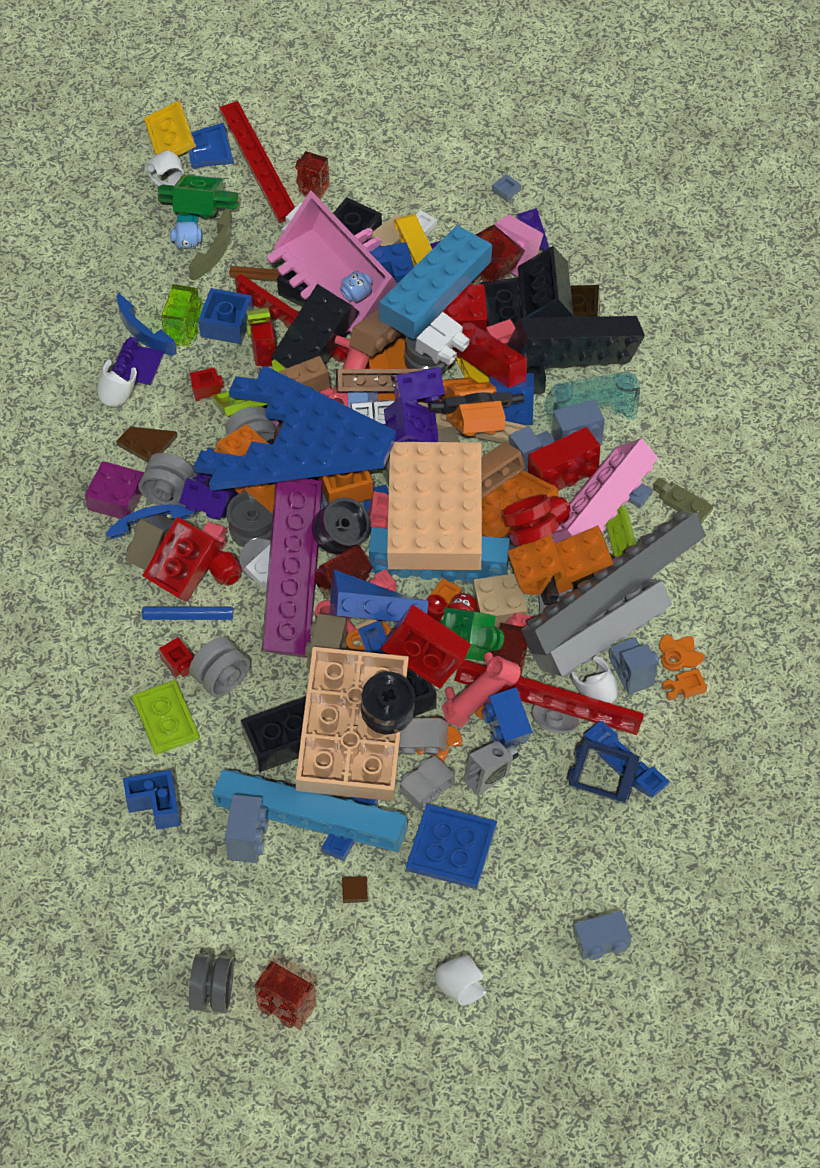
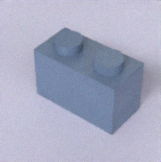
M622 911L574 923L573 934L582 960L587 958L597 960L610 952L619 954L626 951L631 945L632 937Z

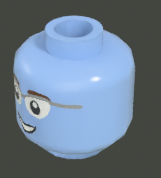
M177 222L174 229H170V241L174 242L178 249L196 248L197 244L201 243V228L197 227L195 222Z
M353 271L341 280L340 291L348 302L358 303L371 294V284L373 282L366 272L362 274L360 271Z

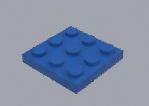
M426 804L407 861L406 871L478 889L497 827V821Z

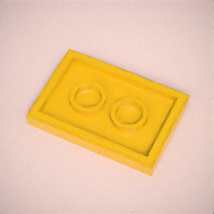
M179 100L144 117L155 155L165 150H170L179 156L196 147L183 106Z

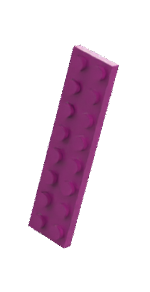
M303 478L275 482L262 652L302 658L308 657L305 655L307 642H310L317 543L312 534V521L320 511L322 481Z

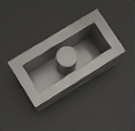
M412 718L410 724L400 734L399 750L401 754L415 755L416 751H424V754L438 755V751H447L448 722L441 718Z

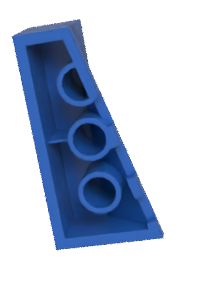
M333 570L329 615L397 623L412 604L427 614L428 600H417Z

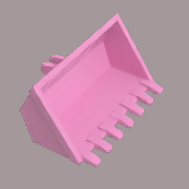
M311 190L273 247L274 251L267 256V260L270 263H274L281 258L286 262L278 268V272L281 275L294 270L297 275L289 281L293 288L303 282L306 283L308 287L300 294L304 300L308 299L315 286L319 284L348 302L340 291L341 280L353 271H360L362 274L366 272L373 282L371 284L372 291L370 295L358 303L348 302L359 310L358 315L347 330V332L350 331L351 333L356 324L379 308V301L398 284L370 253L379 247L382 242L381 239L375 237L362 244L373 235V230L366 228V230L353 235Z

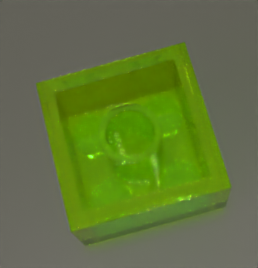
M172 284L161 315L163 331L175 341V345L190 347L191 341L196 340L197 324L201 314V297L198 296V288Z

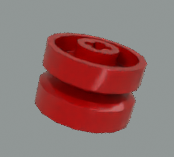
M533 495L521 499L501 511L500 514L505 526L510 527L507 533L513 545H524L538 541L558 529L559 524L556 516L553 513H549L552 506L547 495Z

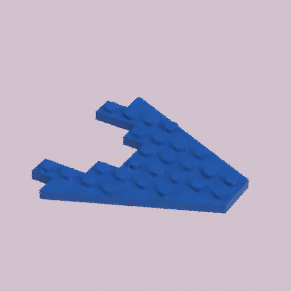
M263 366L257 379L236 376L229 389V395L232 398L269 403L265 410L266 418L284 421L274 444L251 441L245 457L201 450L194 464V470L198 473L213 475L209 482L210 490H220L379 469L385 467L396 439V430L313 390L310 386H305L267 366Z

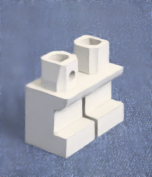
M442 312L417 337L415 351L421 355L424 353L428 354L436 364L441 360L450 365L457 356V353L452 348L456 347L462 352L469 346L470 339L462 334L463 327Z
M387 399L350 402V408L385 424L384 409L394 403V401Z

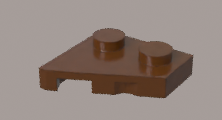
M129 427L116 442L117 446L148 463L152 455L163 453L178 435L177 432L169 430Z

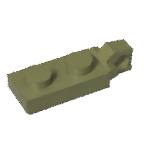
M658 478L653 484V491L660 494L659 498L663 500L664 504L678 512L682 510L696 512L701 524L713 510V505L679 485H675V483L671 482L669 484L667 481Z

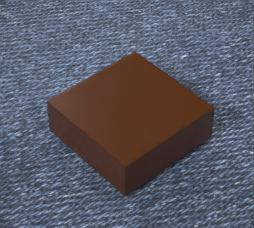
M367 876L342 877L343 903L368 902Z

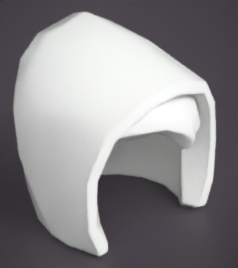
M170 150L157 154L145 163V170L148 176L158 186L163 184L175 185L184 174L179 157ZM164 172H168V182L161 181L157 175H163Z
M108 359L99 375L97 384L98 397L104 405L118 407L123 405L132 393L137 372L136 368L131 369L129 381L119 377L113 371L108 373V368L112 363Z
M594 656L593 660L598 663L597 672L594 676L587 677L585 682L578 678L576 672H572V681L581 695L611 704L617 700L618 686L615 675L601 657Z
M469 955L451 959L435 969L437 986L444 994L460 1005H469L487 993L478 982L484 976Z

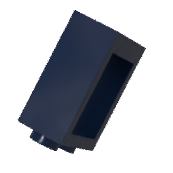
M584 739L583 745L578 744L575 758H578L576 767H571L567 781H570V787L627 805L640 766L641 757ZM590 750L628 761L618 795L580 783Z

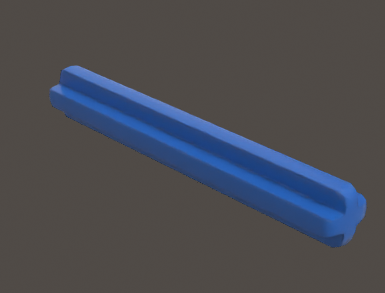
M144 606L142 608V618L144 620H232L234 615L233 607Z

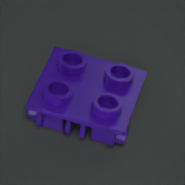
M131 336L123 343L112 371L124 380L129 381L131 369L136 368L137 376L135 382L151 385L165 352L138 346L137 339Z

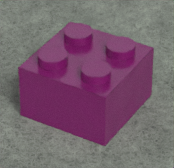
M102 461L85 493L87 509L118 519L133 513L142 496L138 484L144 472Z

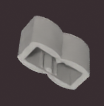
M436 756L430 759L426 758L419 764L418 770L412 773L408 772L401 778L400 793L421 811L426 807V804H430L436 797L455 783V774Z

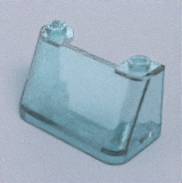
M630 372L555 384L544 399V410L551 433L554 410L594 399L598 407L610 405L613 414L617 412L622 413L626 420L637 419L640 385L636 375Z

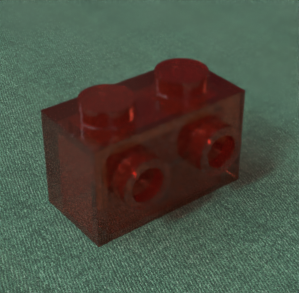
M305 151L303 156L298 158L295 165L298 175L296 183L298 184L299 192L307 196L311 190L319 199H322L329 187L328 158Z

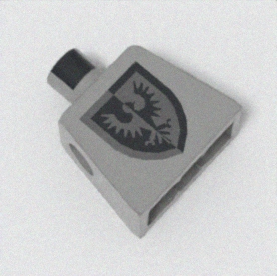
M495 741L469 754L463 780L480 796L509 775L512 761L519 756L517 749L513 745L505 748L499 741Z

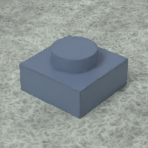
M507 174L492 185V191L506 201L521 190V184Z
M641 483L638 488L632 490L629 494L628 502L641 508L653 494V489Z

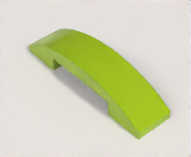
M268 308L246 310L248 338H251L250 324L270 322Z

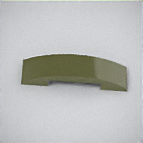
M225 208L218 219V235L207 253L198 252L189 265L191 280H196L209 272L225 254L232 233L229 209Z

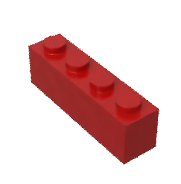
M470 322L462 325V334L470 340L469 346L462 352L453 347V351L457 355L508 388L526 381L527 358Z

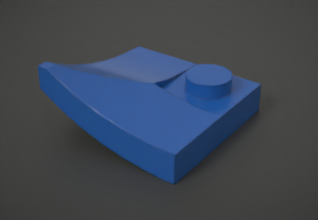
M224 123L191 132L196 144L195 148L188 151L193 169L211 165L234 164Z

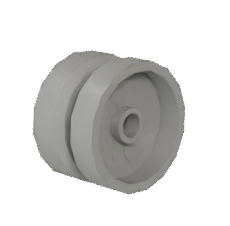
M260 406L239 410L227 420L225 425L227 436L247 424L266 441L274 439L276 427L273 419L266 418V408Z
M156 453L150 457L138 484L139 491L152 503L182 506L183 504H180L179 501L186 478L195 474V471L188 462L176 455Z
M218 637L208 642L197 652L191 661L189 672L198 683L203 684V688L210 695L217 698L226 695L243 681L248 673L250 661L243 653L236 650V647L228 639Z

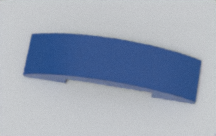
M120 293L116 295L121 320L132 336L149 348L164 351L166 355L174 356L177 354L175 341L162 329L153 333L135 317L133 304Z
M156 505L130 513L111 526L106 532V539L111 540L129 535L128 526L136 524L142 518L170 515L174 521L177 516L184 520L194 517L195 512L187 510L185 506Z
M602 720L584 734L588 741L633 754L618 741V734ZM596 751L623 778L628 761ZM641 761L633 787L653 798L669 785L670 781L655 767L649 768Z

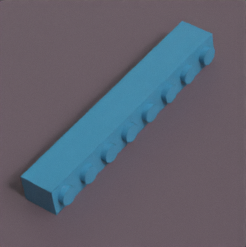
M222 769L212 793L215 806L230 810L232 795L261 797L263 807L267 808L266 819L327 835L330 833L335 834V837L339 838L343 836L347 840L351 838L354 842L397 853L400 851L408 829L406 815L398 811L390 812L379 809L374 805L366 806L350 799L334 798L328 794L296 791L295 787L288 786L285 783L267 781L259 776L243 775L235 770L227 771Z

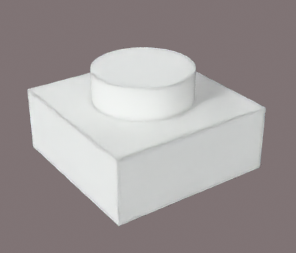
M421 210L416 214L427 236L437 226V219Z

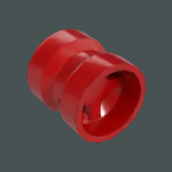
M433 594L426 599L428 600L427 614L440 621L444 615L445 607L448 608V605L442 596Z

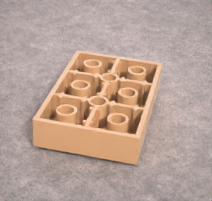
M394 442L390 452L388 569L481 570V442Z
M321 647L312 648L296 774V791L393 801L401 731L396 734L385 735L370 729L362 719L361 694L366 682L378 673L393 672L407 678L408 656Z

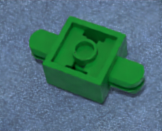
M183 174L175 185L163 184L158 186V201L173 203V212H179L181 215L199 214L201 217H211L218 208L236 209L239 204L237 201L239 194L237 192L223 191V178Z
M445 607L443 620L438 621L471 643L465 659L485 662L484 655L488 652L491 653V650L501 649L504 642L503 631L495 628V615Z

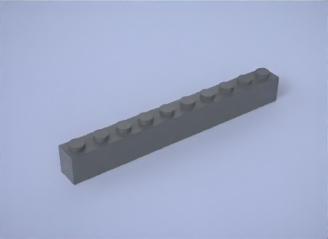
M685 510L675 513L670 521L660 524L655 532L642 537L640 543L627 548L625 554L612 559L613 565L594 572L592 578L577 585L578 588L573 592L564 594L558 603L546 607L543 614L530 619L528 625L522 628L521 631L531 653L547 655L703 539L706 534L697 513L686 512Z

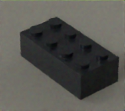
M554 246L549 247L518 266L523 318L574 316L568 261Z
M317 284L271 355V358L289 368L320 356L324 365H326L338 346L334 342L336 336L343 337L358 315L359 310Z

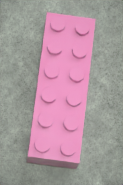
M642 438L616 446L570 502L571 512H569V519L551 534L555 543L599 525L602 532L605 530L604 525L617 515V509L629 500V494L641 485V479L654 468L653 464L658 459Z

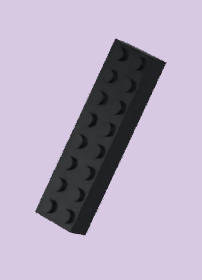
M407 668L406 679L410 681L415 691L413 717L436 709L437 698L432 684ZM306 697L241 719L242 734L259 773L299 758Z

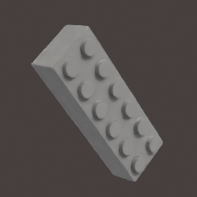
M649 578L547 655L533 654L539 669L563 677L568 676L580 664L590 662L597 653L610 649L611 644L627 638L634 629L647 625V621L651 618L664 614L666 612L665 609L672 606V602L662 581Z

